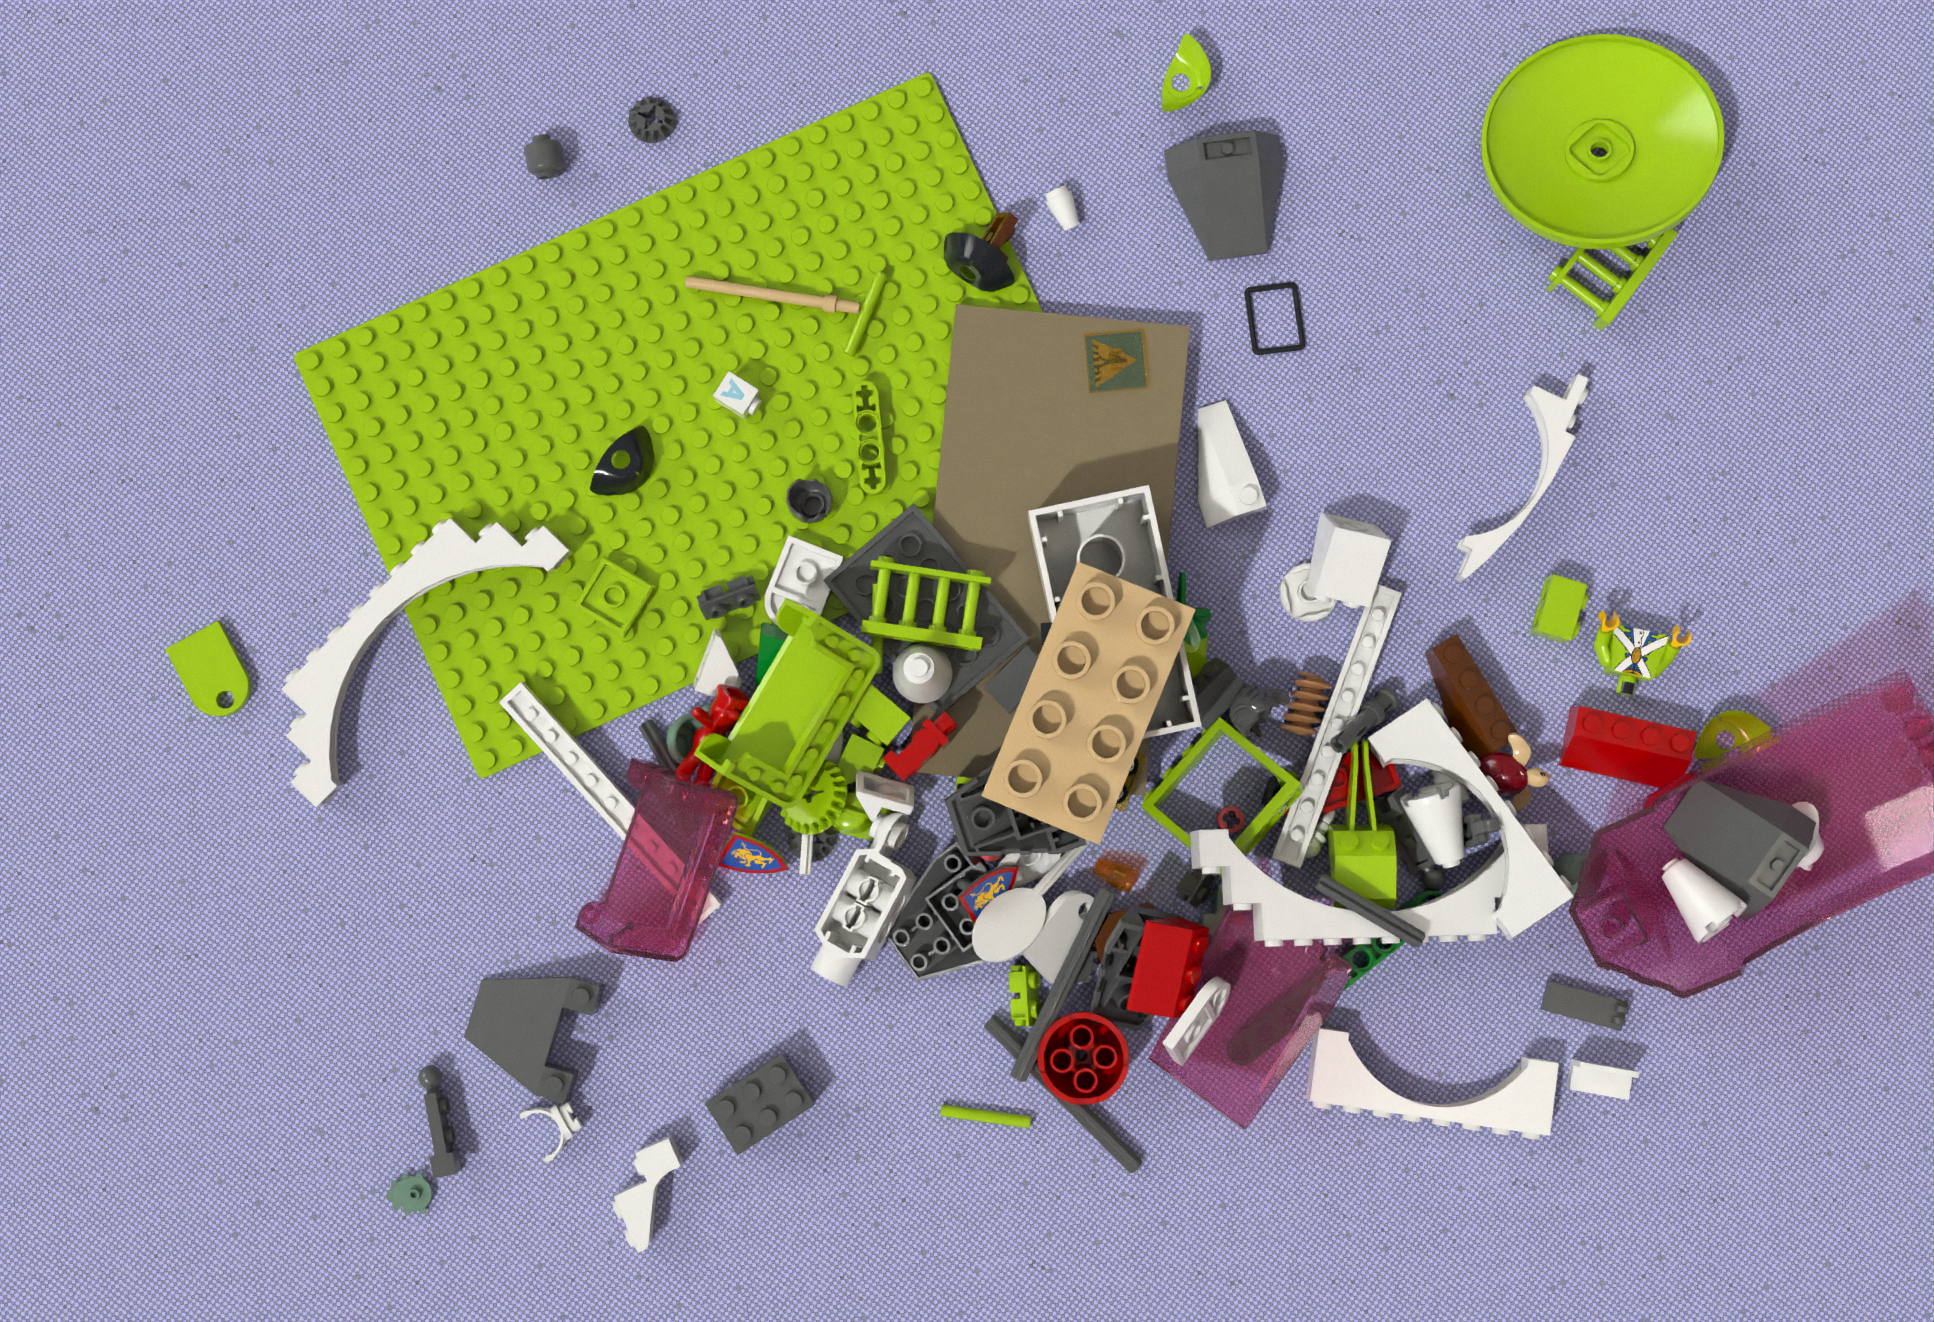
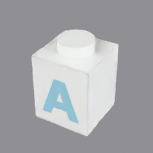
M731 372L727 373L713 395L717 403L744 420L747 419L749 414L753 416L762 403L759 390Z

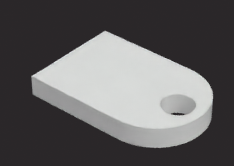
M788 535L765 594V609L770 619L777 625L776 615L785 598L821 616L831 593V589L823 580L842 564L844 557Z
M1067 891L1052 903L1046 911L1045 923L1039 936L1028 949L1021 953L1051 984L1054 983L1094 901L1092 896L1082 891ZM1085 903L1084 911L1079 915V908Z
M1214 977L1203 986L1163 1042L1172 1060L1182 1067L1218 1018L1228 1000L1231 986L1222 978Z

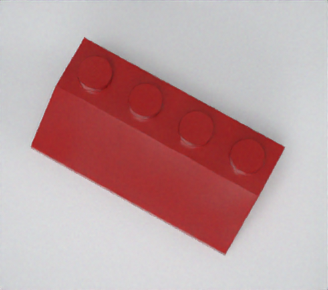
M1576 706L1569 710L1559 766L1676 791L1691 762L1697 732Z

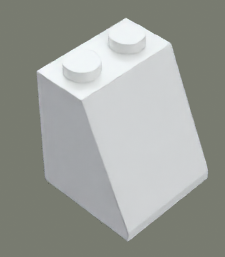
M1321 512L1307 587L1312 591L1314 597L1321 601L1331 602L1332 599L1342 601L1343 605L1358 609L1360 605L1370 607L1392 540L1374 524Z

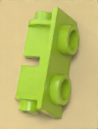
M1032 964L1024 966L1011 965V971L1008 972L1010 993H1020V998L1010 999L1011 1020H1014L1015 1026H1033L1042 1008L1041 1002L1038 1001L1040 974Z

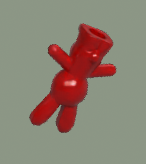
M719 684L716 687V699L711 703L708 713L701 707L693 708L692 716L703 726L694 735L693 749L674 772L678 780H685L690 777L699 764L697 779L705 784L709 783L713 778L715 769L696 757L694 753L705 736L717 733L726 737V733L733 730L741 713L750 701L739 688Z

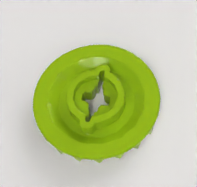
M825 759L801 801L792 808L782 807L780 815L785 818V824L790 826L792 830L805 835L818 834L831 827L840 817L847 800V782L842 770L835 763ZM812 790L818 792V794L812 797L811 801L806 799Z

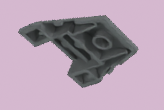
M995 763L944 799L963 856H1001V854L1019 853L1020 855H1030V853L1060 854L1087 845L1084 838L982 797L981 795Z
M1133 905L1120 918L1105 944L1091 1003V1013L1107 1018L1116 1027L1138 1031L1154 1016L1126 1009L1146 920L1184 917ZM1208 934V947L1203 955L1201 969L1206 966L1219 945L1218 940ZM1089 1019L1090 1022L1099 1023L1098 1021Z

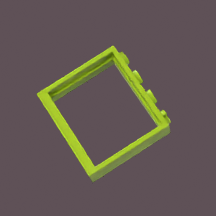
M1219 717L1207 730L1204 729L1202 731V737L1196 744H1191L1185 749L1182 754L1183 759L1177 766H1171L1164 773L1162 783L1156 789L1152 788L1146 793L1141 807L1147 815L1191 851L1190 836L1157 808L1224 734L1285 784L1233 842L1244 856L1247 857L1300 797L1304 789L1298 780ZM1220 868V873H1221V874H1218V875L1222 878V870H1221V868Z

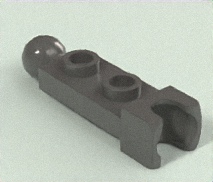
M1397 788L1387 799L1383 795L1379 796L1374 800L1375 817L1379 824H1389L1394 830L1395 845L1412 874L1422 870L1424 873L1422 881L1427 889L1432 891L1442 889L1446 882V876L1441 869L1433 867L1435 864L1433 858L1401 804L1400 798L1405 795L1404 790Z
M427 1065L420 1070L418 1080L420 1085L426 1088L427 1091L424 1094V1100L434 1149V1155L430 1156L429 1159L433 1178L457 1174L458 1171L462 1170V1162L459 1149H453L452 1145L456 1142L454 1128L452 1125L449 1126L447 1114L450 1113L449 1099L447 1096H443L442 1089L439 1090L438 1088L442 1081V1073L438 1067Z

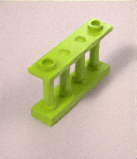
M1670 229L1646 241V246L1650 249L1644 256L1641 254L1637 256L1627 247L1609 249L1630 265L1629 269L1632 272L1627 279L1624 277L1620 279L1584 251L1585 248L1577 247L1563 267L1558 264L1550 273L1548 279L1551 282L1545 290L1550 293L1558 284H1561L1595 310L1594 314L1598 317L1592 325L1602 331L1610 325L1679 233ZM1576 261L1612 287L1611 291L1615 295L1610 301L1606 299L1602 301L1567 274Z
M878 556L877 561L871 560L870 569L877 570L879 573L873 614L869 616V620H862L861 635L976 652L981 650L983 637H976L977 632L974 631L980 586L989 587L991 583V578L985 577V572L967 570V574L896 564L895 558ZM891 573L909 575L903 618L899 620L898 625L887 623V618H884ZM921 577L938 580L933 621L928 629L916 628L917 623L914 622ZM950 581L968 584L963 624L958 634L946 632L947 627H944Z

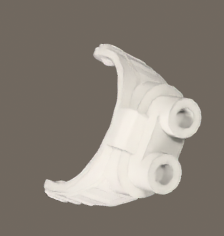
M570 1102L562 1106L556 1104L550 1108L538 1107L520 1113V1119L527 1118L532 1113H544L552 1117L558 1124L561 1132L560 1144L553 1154H548L543 1159L545 1163L553 1160L562 1151L567 1140L574 1137V1132L583 1127L578 1117L573 1118L572 1113H574V1109Z

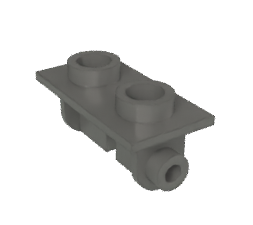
M746 575L726 582L729 592L726 593L723 592L721 584L701 591V595L696 597L705 619H717L738 608H747L753 605L754 602L760 601L761 597L753 576L746 577Z
M1195 869L1199 873L1197 876H1194L1187 871L1176 888L1178 890L1176 896L1185 902L1187 901L1197 909L1200 903L1203 904L1207 900L1211 891L1209 887L1215 878L1220 877L1218 874H1202V869Z

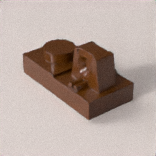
M997 213L982 239L991 244L1007 262L1009 258L1000 250V247L1011 239L1015 232L1014 226L1019 219L1011 213Z

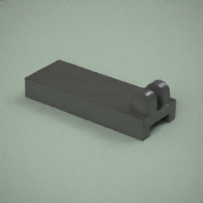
M1548 980L1540 1007L1541 1010L1622 1031V1027L1625 1026V1014H1628L1629 1008H1627L1628 1002Z

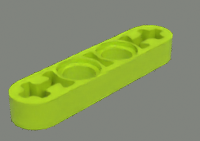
M864 380L858 382L852 389L859 482L865 494L876 496L880 495L886 488L879 394L874 383ZM862 388H868L869 393H874L868 400L869 408L876 407L875 411L867 409L860 412L857 411V408L864 409L862 397H857V394L862 393ZM871 416L876 420V427L872 431L866 432L860 428L859 423L863 417ZM868 445L877 447L879 450L878 457L872 461L864 459L862 456L864 447ZM880 464L881 469L875 468L876 479H881V483L876 485V489H871L869 484H864L865 481L870 479L869 468L863 470L862 467H874Z

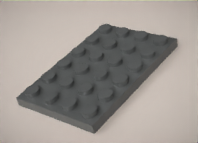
M913 503L823 581L862 626V620H869V616H872V584H877L879 571L871 570L870 565L871 560L877 561L878 556L895 558L896 564L967 574V570L971 569ZM891 573L884 615L889 624L898 625L899 620L903 618L909 575ZM920 578L914 622L917 623L916 628L928 629L929 625H932L938 587L937 579ZM950 581L944 627H947L946 632L958 634L959 629H962L968 584ZM980 586L974 631L977 632L976 637H983L981 650L976 652L936 646L947 655L953 671L952 681L946 693L938 700L928 703L938 716L947 711L1030 640L1027 634L984 586ZM883 638V652L894 663L904 649L919 643Z

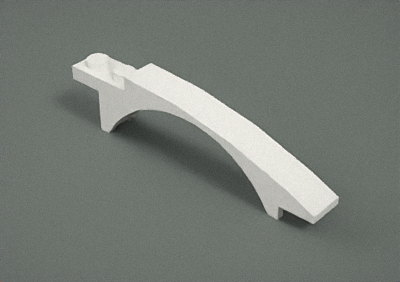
M1577 374L1570 380L1562 398L1537 386H1532L1526 392L1523 399L1533 414L1541 440V467L1535 488L1523 508L1506 524L1492 531L1465 536L1464 539L1459 540L1456 549L1465 552L1466 555L1455 580L1461 582L1484 564L1522 524L1551 484L1576 437L1565 431H1570L1576 421L1577 415L1573 413L1577 404L1582 405L1588 394L1589 389L1585 388L1589 378Z

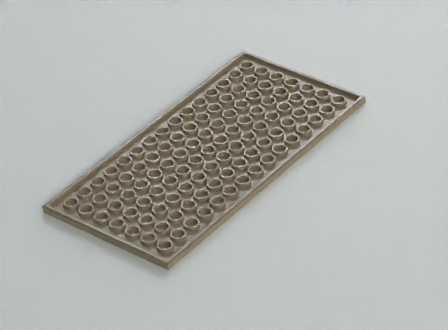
M956 304L933 526L971 570L985 572V577L991 578V583L986 588L1027 634L1030 640L945 711L957 724L958 728L947 737L950 744L944 750L939 746L936 755L917 773L974 778L995 763L1016 712L1013 710L1008 714L984 689V686L1026 645L1039 657L1043 647L1041 623L1050 622L1028 522V511L1149 485L1167 565L1190 326ZM1141 332L1146 387L1090 392L1086 337ZM1092 339V344L1098 346V349L1092 347L1093 351L1099 352V355H1093V358L1098 359L1099 356L1106 360L1116 358L1108 357L1109 354L1127 360L1126 363L1116 364L1113 370L1112 366L1114 364L1099 368L1101 374L1096 375L1095 380L1101 377V380L1096 383V388L1137 360ZM1099 359L1100 362H1094V365H1102L1105 362ZM914 702L910 743L916 731L923 729L922 723L927 718L934 722L939 717L928 703ZM1151 737L1142 739L1136 754L1139 766L1128 793L1130 795L1145 796ZM1134 774L1132 776H1127L1124 784L1127 787V790L1129 789Z

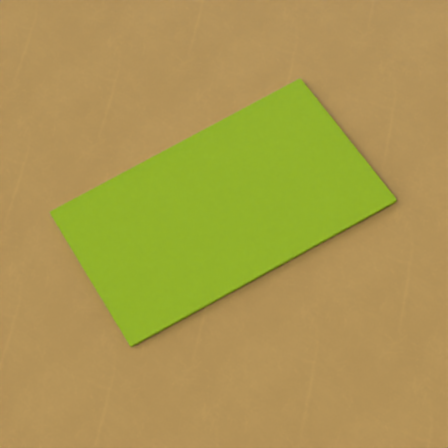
M930 73L919 75L295 354L294 360L389 575L396 565L400 562L405 564L413 556L411 551L419 542L423 540L427 542L434 535L432 529L441 520L445 519L447 521L449 518L456 520L477 541L480 539L478 534L489 523L494 525L496 522L501 523L523 545L527 542L525 537L535 527L540 529L542 526H546L573 551L554 573H550L541 567L528 566L499 567L477 571L452 579L431 589L404 608L476 773L480 778H487L543 752L499 703L520 682H524L575 738L694 684L714 628L720 630L736 664L757 655L759 652L762 622L776 625L766 612L765 594L788 535L843 556V564L913 503L933 525L956 304L1033 312L1043 311L1010 241L1005 242L1000 247V250L1009 258L1007 264L1015 278L1014 284L995 292L982 291L962 280L946 265L944 260V241L946 235L958 232L971 234L982 239L997 213ZM960 267L961 272L966 277L975 279V274L969 268ZM876 272L887 275L854 357L845 354L844 349L859 314L836 311L834 314L823 312L821 308L685 287L686 276L821 297H825L828 294L838 296V299L860 302L861 311ZM728 372L757 388L761 394L760 400L762 403L758 411L753 416L749 414L746 420L717 403L713 397ZM864 380L874 383L879 394L886 488L880 495L876 496L865 494L859 482L852 389L858 382ZM862 388V393L857 394V397H862L864 409L857 408L858 412L866 409L876 410V407L869 408L868 399L874 393H869L868 388ZM865 416L860 420L859 426L863 431H872L876 427V420L871 416ZM644 426L650 434L654 451L653 469L647 481L637 490L623 495L606 496L593 493L590 490L591 481L595 469L608 447L628 431ZM868 445L862 450L863 458L868 461L875 460L879 455V450L874 445ZM621 450L616 451L611 458L612 465L617 469L626 468L630 463L629 454ZM879 464L874 467L863 466V470L869 468L870 479L865 481L864 484H869L871 489H876V485L881 483V479H876L875 468L881 469V465ZM797 479H817L829 488L833 498L832 510L823 521L810 524L803 523L790 513L786 501L787 490ZM603 556L655 586L626 637L621 636L573 607ZM746 575V577L753 576L761 597L760 601L754 602L750 607L730 611L717 619H705L696 597L701 595V591L721 584L723 592L726 593L729 592L726 582ZM832 591L821 617L828 621L850 613Z

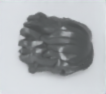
M1255 684L1242 688L1236 693L1230 704L1229 716L1231 722L1242 736L1256 735L1262 737L1259 724L1265 723L1267 718H1269L1270 707H1280L1279 704L1285 706L1289 703V693L1278 689L1269 690L1267 687Z

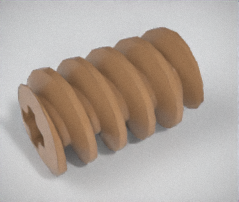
M1298 671V674L1304 679L1295 680L1294 685L1301 690L1291 691L1290 693L1297 702H1289L1286 705L1293 713L1283 714V718L1289 724H1282L1279 727L1301 736L1317 734L1318 731L1311 727V723H1321V719L1314 714L1315 712L1325 711V708L1318 704V702L1329 699V697L1322 693V690L1332 689L1333 686L1321 677Z

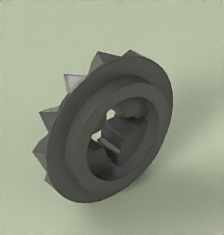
M647 96L641 101H636L633 108L629 110L628 124L631 132L637 139L646 143H657L670 135L674 128L675 117L670 105L660 97L651 98ZM655 110V117L660 122H652L647 128L646 119L642 115L650 116Z
M832 826L816 834V837L820 838L824 843H813L812 862L820 861L831 853L835 845V832ZM790 827L788 844L792 853L800 859L802 836Z

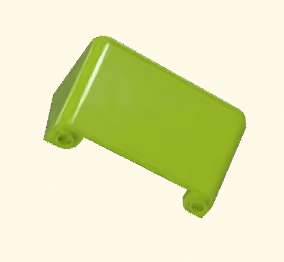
M785 598L776 615V623L782 631L789 635L728 738L717 733L709 734L700 742L694 755L732 781L783 808H792L801 801L878 670L880 656L874 648L811 610Z

